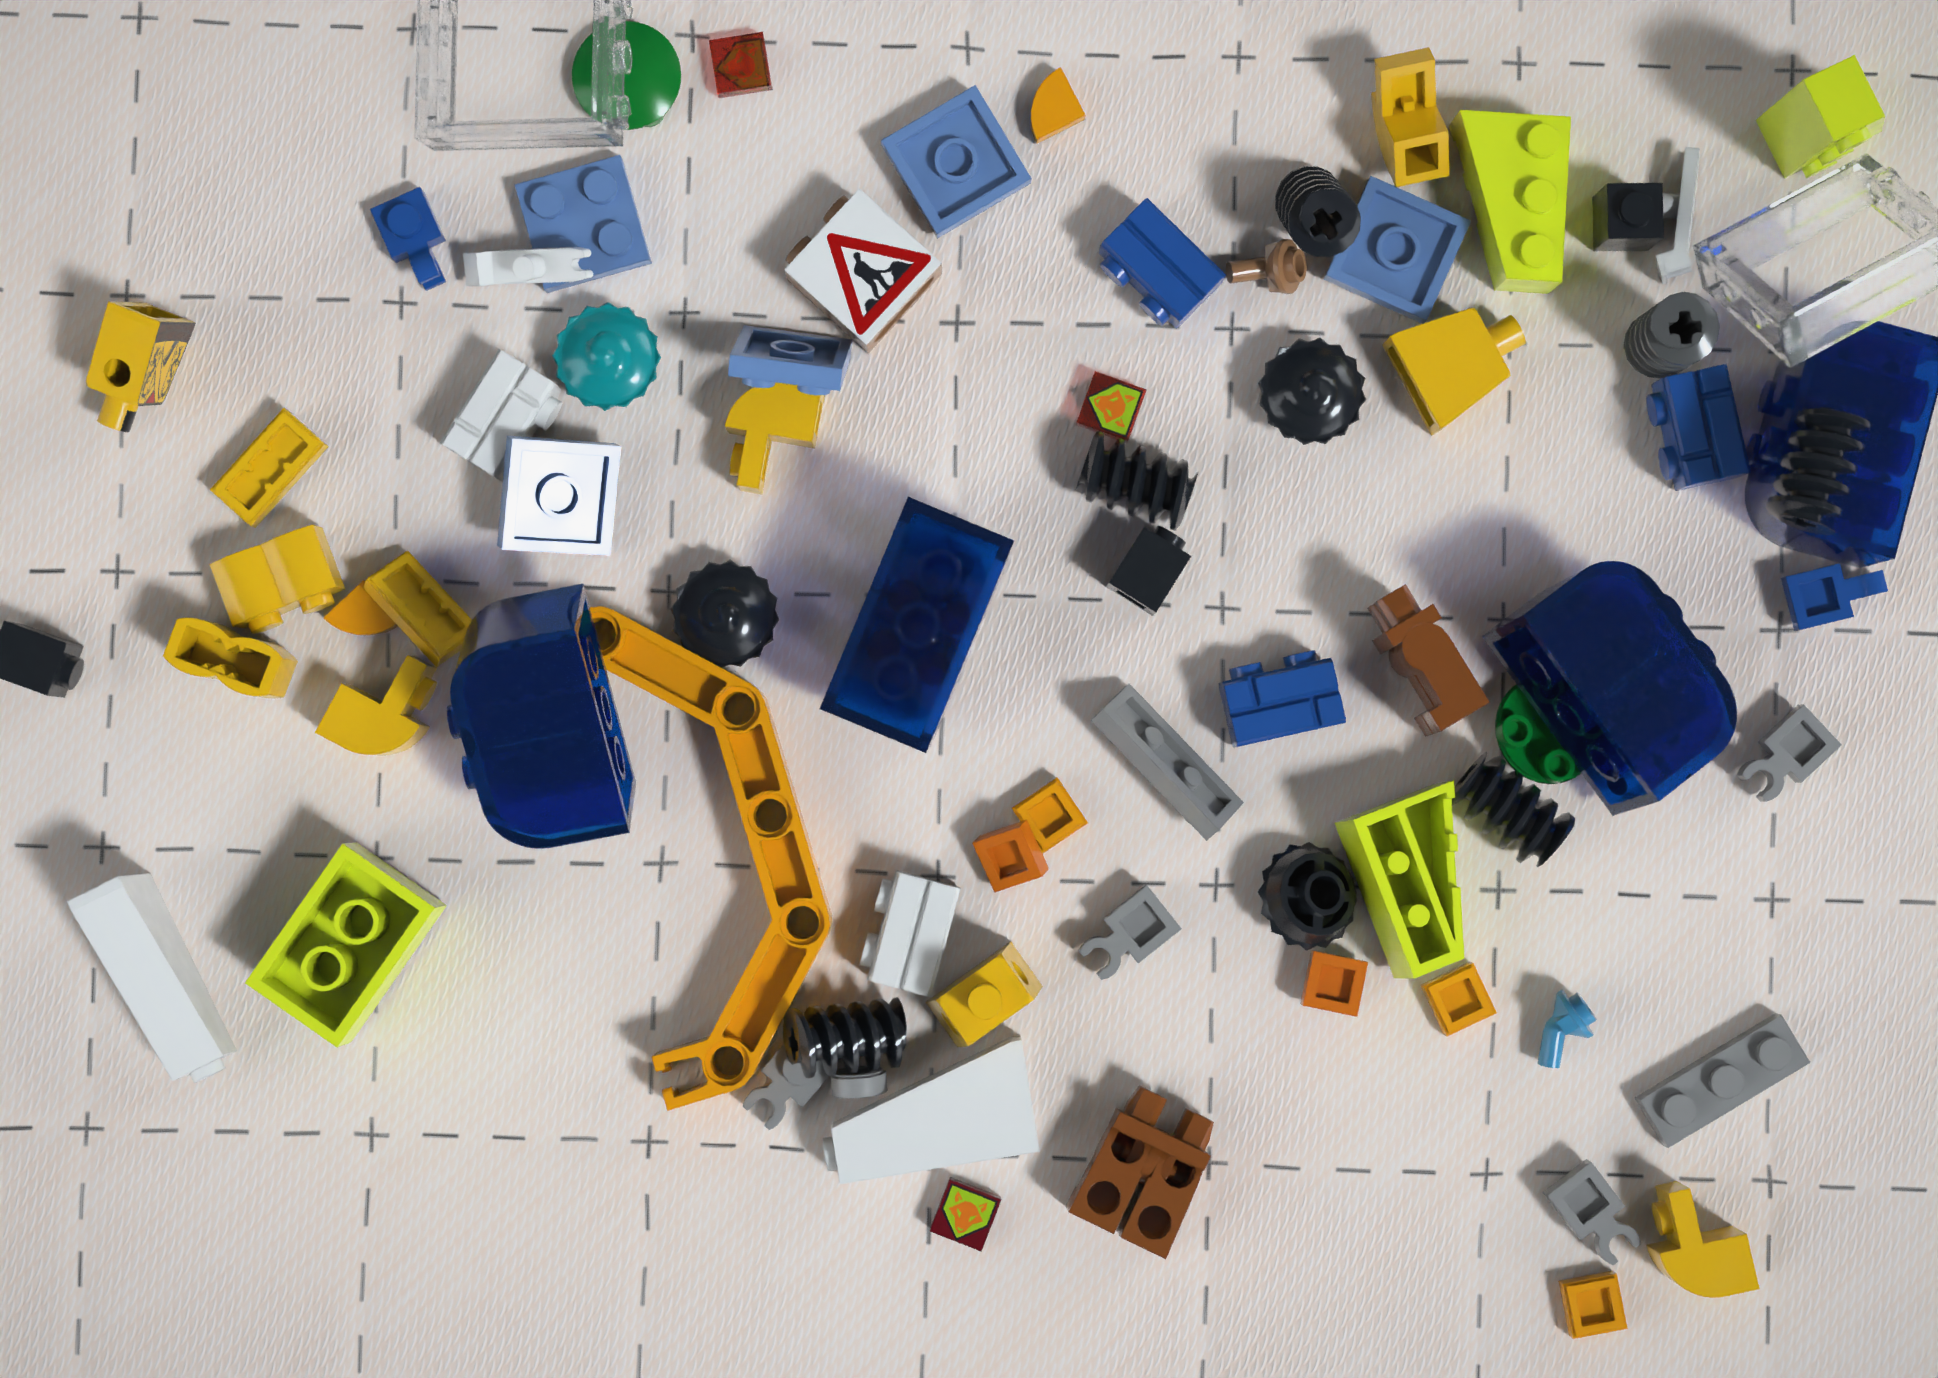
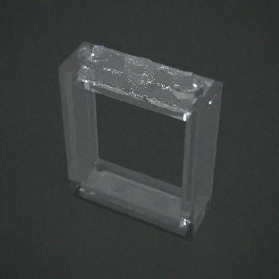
M418 0L414 139L433 151L623 146V129L629 128L628 117L631 115L629 98L624 95L625 74H630L632 69L631 46L629 41L625 40L626 19H631L633 14L631 0H593L591 117L455 121L458 0Z
M1866 153L1693 245L1702 288L1791 368L1938 289V208L1926 193L1922 191L1917 192L1902 181L1895 169L1884 167ZM1870 206L1914 240L1793 306L1752 271V269Z

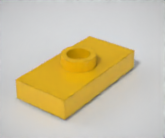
M283 408L212 486L210 491L248 525L256 528L329 446L289 410Z
M408 550L365 580L363 589L436 668L476 640L480 634L481 629Z

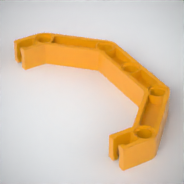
M603 606L589 607L577 611L575 618L572 620H565L559 616L524 627L528 643L534 644L536 650L546 648L540 646L534 638V630L541 624L549 626L554 635L579 631L589 639V631L595 623L604 620L610 621L616 632L614 643L605 650L597 651L592 648L591 660L585 666H576L569 660L553 666L547 664L552 674V682L561 679V673L564 670L569 671L571 675H576L602 667L714 727L772 919L710 1036L659 1051L652 1056L655 1071H662V1073L671 1071V1062L693 1057H699L702 1061V1071L707 1078V1082L679 1092L678 1087L672 1088V1086L662 1089L666 1108L669 1111L734 1091L748 1082L757 1070L787 1010L790 1008L830 933L832 913L770 706L764 693L751 683L612 609ZM736 694H746L751 697L754 703L755 711L753 717L743 725H734L728 720L725 713L727 701ZM768 799L778 800L782 803L787 814L782 828L773 832L765 830L757 820L759 806ZM798 906L809 907L818 916V929L810 937L797 936L789 927V915ZM725 1046L736 1048L743 1056L744 1066L742 1071L736 1075H726L719 1071L714 1059L717 1049Z

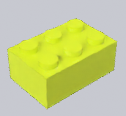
M357 842L342 843L245 984L338 1048L353 1041L447 905Z

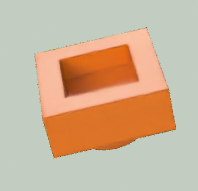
M1027 819L980 835L972 843L994 892L1040 878L1049 870Z
M1311 950L1300 1004L1357 1017L1368 962Z

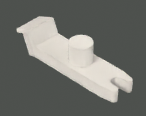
M1685 148L1680 194L1663 193V218L1677 219L1674 249L1656 255V264L1662 284H1666L1669 278L1692 272L1689 247L1700 148Z
M560 247L463 253L466 286L575 282L593 277V271L581 269L578 262L580 258L591 256V250L581 247Z

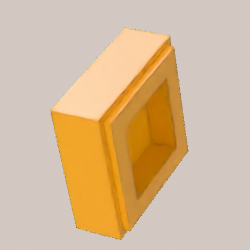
M1057 777L1011 808L1020 821L1027 819L1042 854L1088 823Z
M1468 962L1420 985L1445 1036L1452 1035L1497 1013L1473 962Z
M1607 1271L1558 1281L1568 1333L1572 1339L1628 1329L1617 1273Z

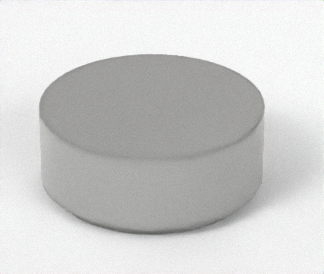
M859 1066L856 1073L849 1074L846 1068L838 1069L836 1075L831 1076L832 1096L837 1098H865L886 1093L888 1091L886 1070L879 1067V1070L870 1071L867 1066Z

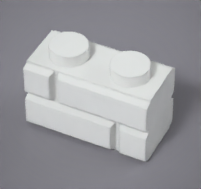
M498 349L440 443L503 482L507 435L532 437L538 427L544 430L548 429L562 407V402L556 399L561 389L548 378Z
M898 870L893 881L883 879L874 909L876 912L884 913L879 935L868 933L860 965L870 967L867 980L932 997L961 887Z

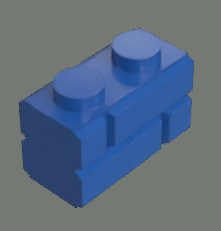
M1148 198L1144 199L1102 242L1099 249V254L1104 258L1100 263L1101 269L1114 283L1122 288L1129 282L1144 297L1139 302L1140 307L1160 326H1163L1168 321L1176 329L1179 328L1222 284L1226 276Z
M1727 364L1667 376L1651 384L1653 393L1648 394L1646 398L1647 412L1651 424L1654 427L1661 426L1665 447L1659 449V465L1664 479L1673 480L1675 491L1735 479L1751 473Z
M1312 650L1283 657L1285 668L1263 672L1261 662L1229 669L1231 680L1218 684L1233 748L1346 723L1332 659L1317 660L1316 651Z

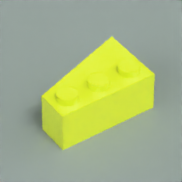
M1853 55L1803 79L1757 118L1756 122L1784 179L1801 170L1807 179L1832 167L1837 163V160L1853 152V148L1882 132L1885 114L1856 56Z
M1459 110L1449 124L1453 142L1456 141L1464 170L1462 176L1466 190L1471 195L1478 221L1476 226L1494 291L1549 294L1562 283L1571 116Z
M1454 780L1432 784L1334 823L1393 978L1415 979L1465 958L1461 889L1457 887L1455 852L1458 851L1457 834L1453 832L1452 798H1455Z

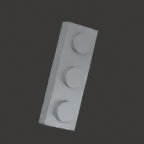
M1130 684L1124 687L1091 720L1206 841L1218 832L1244 803Z
M1775 1013L1635 1097V1100L1662 1145L1669 1148L1808 1065L1810 1061L1783 1016Z

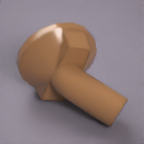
M1282 239L1279 242L1265 245V257L1229 261L1225 267L1226 278L1229 283L1267 279L1269 292L1284 294L1294 293L1299 283L1305 279L1307 271L1304 252L1298 249L1291 239Z

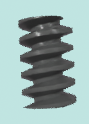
M1680 292L1669 295L1631 323L1625 333L1624 340L1627 360L1636 371L1647 377L1661 379L1678 374L1700 361L1712 351L1718 341L1720 329L1717 312L1709 301L1698 294Z

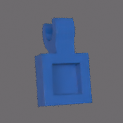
M421 187L370 209L389 254L396 263L409 258L420 285L423 284L426 291L446 283V279L431 248L445 242L446 239Z
M1840 563L1781 578L1794 631L1854 617L1850 604L1851 600L1888 591L1883 570L1844 579Z

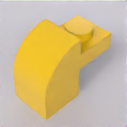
M1427 47L1376 58V91L1371 92L1373 117L1381 153L1395 187L1449 176L1448 129L1436 106L1435 58L1430 48Z
M775 382V386L770 388L753 387L735 402L727 416L725 428L729 434L745 436L744 444H734L729 472L731 476L738 477L737 486L740 491L763 494L772 441L815 449L825 395L805 394L797 390V385Z
M407 655L383 701L353 685L341 683L315 733L344 749L364 755H393L411 748L423 738L430 726L411 717L415 708L422 711L430 701L437 686V682L431 678L437 668L420 658Z
M1678 1181L1655 1186L1658 1202L1652 1203L1653 1219L1658 1233L1661 1236L1666 1235L1667 1240L1647 1244L1646 1247L1653 1263L1666 1277L1693 1294L1710 1298L1726 1297L1760 1289L1748 1237L1745 1232L1732 1225L1700 1232L1691 1189Z

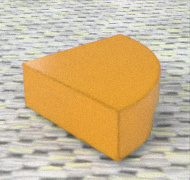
M1061 67L1045 78L1033 99L1031 129L1036 144L1084 121L1086 117Z
M365 580L356 586L324 617L335 628L355 635H376L389 632L398 627L363 589Z

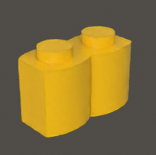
M313 524L285 533L263 544L236 552L209 564L232 626L238 628L249 627L252 634L261 633L283 624L281 615L295 608L301 607L303 614L327 608L335 603L332 595L345 590L322 527Z
M179 618L176 620L163 657L173 667L184 673L219 679L225 686L238 693L271 699L283 698L285 696L298 662L290 652L276 644L242 637L227 626L197 618Z

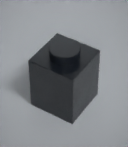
M1607 183L1592 197L1593 251H1648L1664 238L1663 183Z
M1158 525L1154 532L1144 526L1106 587L1153 616L1191 558V555L1182 550L1186 542L1162 526Z
M4 621L0 630V679L47 696L65 698L68 689H74L82 675L84 660L80 656L84 646L24 624Z

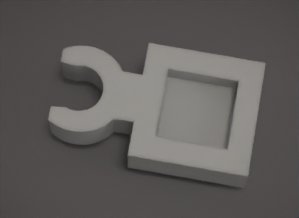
M1804 704L1797 705L1758 741L1768 755L1761 760L1746 762L1741 766L1736 776L1741 781L1751 778L1757 771L1763 772L1767 777V786L1756 797L1760 802H1767L1776 798L1782 791L1784 776L1788 774L1795 783H1802L1842 744Z
M1144 885L1103 918L1112 932L1106 937L1096 936L1089 938L1081 945L1079 952L1083 957L1090 954L1095 948H1103L1108 952V964L1097 972V975L1103 980L1116 973L1121 963V956L1129 951L1137 963H1140L1182 928L1151 889Z
M783 1044L761 1069L772 1082L769 1086H760L752 1090L744 1100L743 1108L748 1111L757 1100H769L774 1106V1114L769 1117L764 1126L768 1130L773 1129L783 1119L786 1112L785 1102L789 1097L803 1107L828 1079L829 1076H827L822 1061H817L815 1076L813 1078H806L800 1063L792 1065L789 1062Z
M1584 1160L1543 1192L1577 1238L1582 1240L1591 1232L1595 1234V1250L1609 1264L1615 1265L1618 1262L1609 1248L1610 1240L1614 1236L1624 1235L1626 1240L1635 1248L1641 1245L1640 1237L1632 1227L1613 1218L1625 1205L1591 1161Z

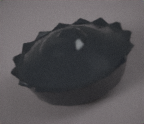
M1299 338L1291 346L1279 347L1275 358L1265 363V375L1258 382L1262 393L1259 405L1267 413L1268 424L1278 428L1284 438H1294L1303 445L1314 441L1326 444L1333 437L1345 435L1349 425L1359 420V408L1366 401L1362 390L1365 377L1357 371L1356 359L1345 355L1341 345H1329L1322 338H1317L1310 342Z
M732 560L722 564L708 562L702 570L690 572L687 582L676 588L677 600L670 608L675 619L672 631L681 638L683 648L721 668L728 665L741 667L748 659L760 657L763 647L773 641V629L779 621L775 610L778 598L770 592L768 580L757 576L751 566H739Z
M1310 842L1302 846L1290 844L1285 852L1273 855L1272 864L1262 871L1264 883L1258 891L1263 901L1261 914L1270 920L1271 932L1282 935L1287 945H1300L1306 951L1316 946L1327 948L1334 939L1342 938L1346 927L1353 922L1354 907L1357 903L1354 878L1350 875L1344 861L1335 857L1329 848H1318Z

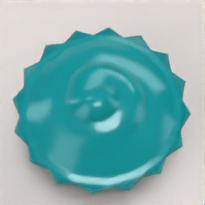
M609 302L599 308L586 306L580 315L569 317L566 328L557 334L558 347L552 354L557 364L556 377L565 384L566 393L577 397L584 406H597L604 411L614 406L627 407L633 399L644 396L648 385L657 378L656 366L661 359L656 348L658 336L649 330L646 318L635 316L629 307L617 308Z

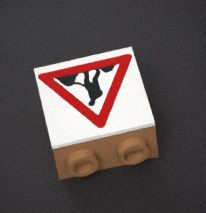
M859 188L850 199L844 195L831 206L823 218L826 225L813 239L805 236L794 246L786 257L789 265L784 271L787 280L869 354L942 275V263Z

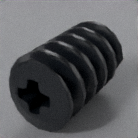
M1303 166L1291 171L1281 181L1275 195V209L1286 231L1302 251L1315 257H1331L1344 252L1354 243L1360 231L1361 222L1357 204L1329 171L1318 166ZM1321 209L1317 214L1313 215L1314 212Z
M1826 407L1805 409L1798 412L1795 423L1801 430L1791 433L1788 440L1790 448L1795 452L1784 454L1780 463L1788 474L1776 476L1773 484L1775 490L1781 495L1769 497L1766 509L1774 517L1791 527L1814 534L1833 535L1835 531L1821 522L1822 518L1840 517L1843 510L1829 501L1830 495H1848L1850 488L1838 481L1836 477L1838 474H1855L1858 468L1845 459L1844 454L1845 452H1863L1865 448L1863 443L1851 436L1852 431H1870L1872 423L1865 418L1843 410Z
M1097 431L1093 436L1076 489L1081 483L1085 484L1086 501L1090 503L1093 502L1102 490L1106 491L1107 508L1111 510L1125 497L1127 498L1128 515L1132 517L1146 504L1148 505L1149 522L1153 524L1167 511L1169 512L1170 529L1176 531L1186 512L1198 472L1192 479L1189 478L1188 461L1184 459L1180 460L1171 472L1168 471L1167 454L1163 452L1159 453L1149 465L1146 462V447L1139 445L1129 458L1125 457V440L1118 438L1108 451L1104 450V433Z
M1485 752L1469 767L1455 785V798H1452V806L1466 798L1470 802L1464 818L1469 821L1483 812L1487 817L1481 832L1487 835L1498 827L1503 828L1504 832L1499 846L1504 849L1512 843L1519 841L1521 847L1516 860L1522 863L1531 856L1536 855L1539 858L1536 866L1539 867L1553 855L1574 827L1575 818L1568 812L1554 819L1558 808L1556 801L1550 798L1537 804L1541 792L1539 787L1532 784L1519 791L1523 775L1518 770H1515L1502 777L1506 761L1501 756H1497L1484 763L1487 752Z
M898 997L893 998L889 1004L883 999L872 1000L868 1007L862 1001L850 1003L847 1009L840 1003L829 1005L826 1011L819 1006L808 1007L804 1014L797 1008H791L787 1010L783 1024V1041L786 1055L792 1065L800 1063L806 1078H813L815 1076L817 1061H822L827 1076L836 1075L838 1059L843 1058L849 1074L858 1071L860 1056L865 1057L870 1071L879 1070L881 1054L886 1055L888 1064L892 1069L899 1068L902 1062V1051L906 1047V1017L903 1005Z

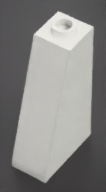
M151 873L117 876L67 901L71 912L171 1080L174 1081L190 1075L193 1082L197 1083L225 1069L221 1059L237 1050Z
M1021 1036L1009 1037L833 1122L831 1127L832 1137L823 1138L827 1170H838L840 1184L1040 1152Z

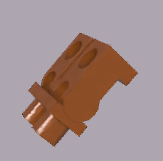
M1405 584L1367 608L1382 632L1372 642L1380 655L1389 650L1391 667L1397 674L1409 679L1426 708L1425 712L1414 718L1425 737L1443 731L1490 703L1449 635L1442 627L1433 624L1442 619L1434 604L1421 610Z
M1139 1085L1128 1099L1123 1111L1118 1108L1115 1109L1078 1186H1075L1065 1207L1069 1213L1112 1234L1117 1229V1233L1121 1238L1166 1259L1202 1173L1211 1158V1155L1205 1149L1209 1143L1214 1122L1185 1108L1173 1135L1155 1127V1124L1167 1099ZM1137 1184H1139L1140 1186H1139V1188H1138V1190H1137V1192H1136V1194H1135V1196H1134V1199H1133V1201H1132V1203H1131V1205H1130L1128 1211H1125L1126 1208H1127V1206H1128V1203H1129V1201H1130V1199H1131V1197H1132V1195H1133V1193H1134V1191H1135V1189H1136Z

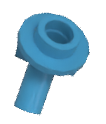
M1563 990L1557 992L1553 1016L1546 1022L1543 1030L1538 1057L1539 1065L1548 1068H1560L1565 1035L1590 1038L1594 1035L1589 1025L1597 1019L1578 992L1571 997H1568Z

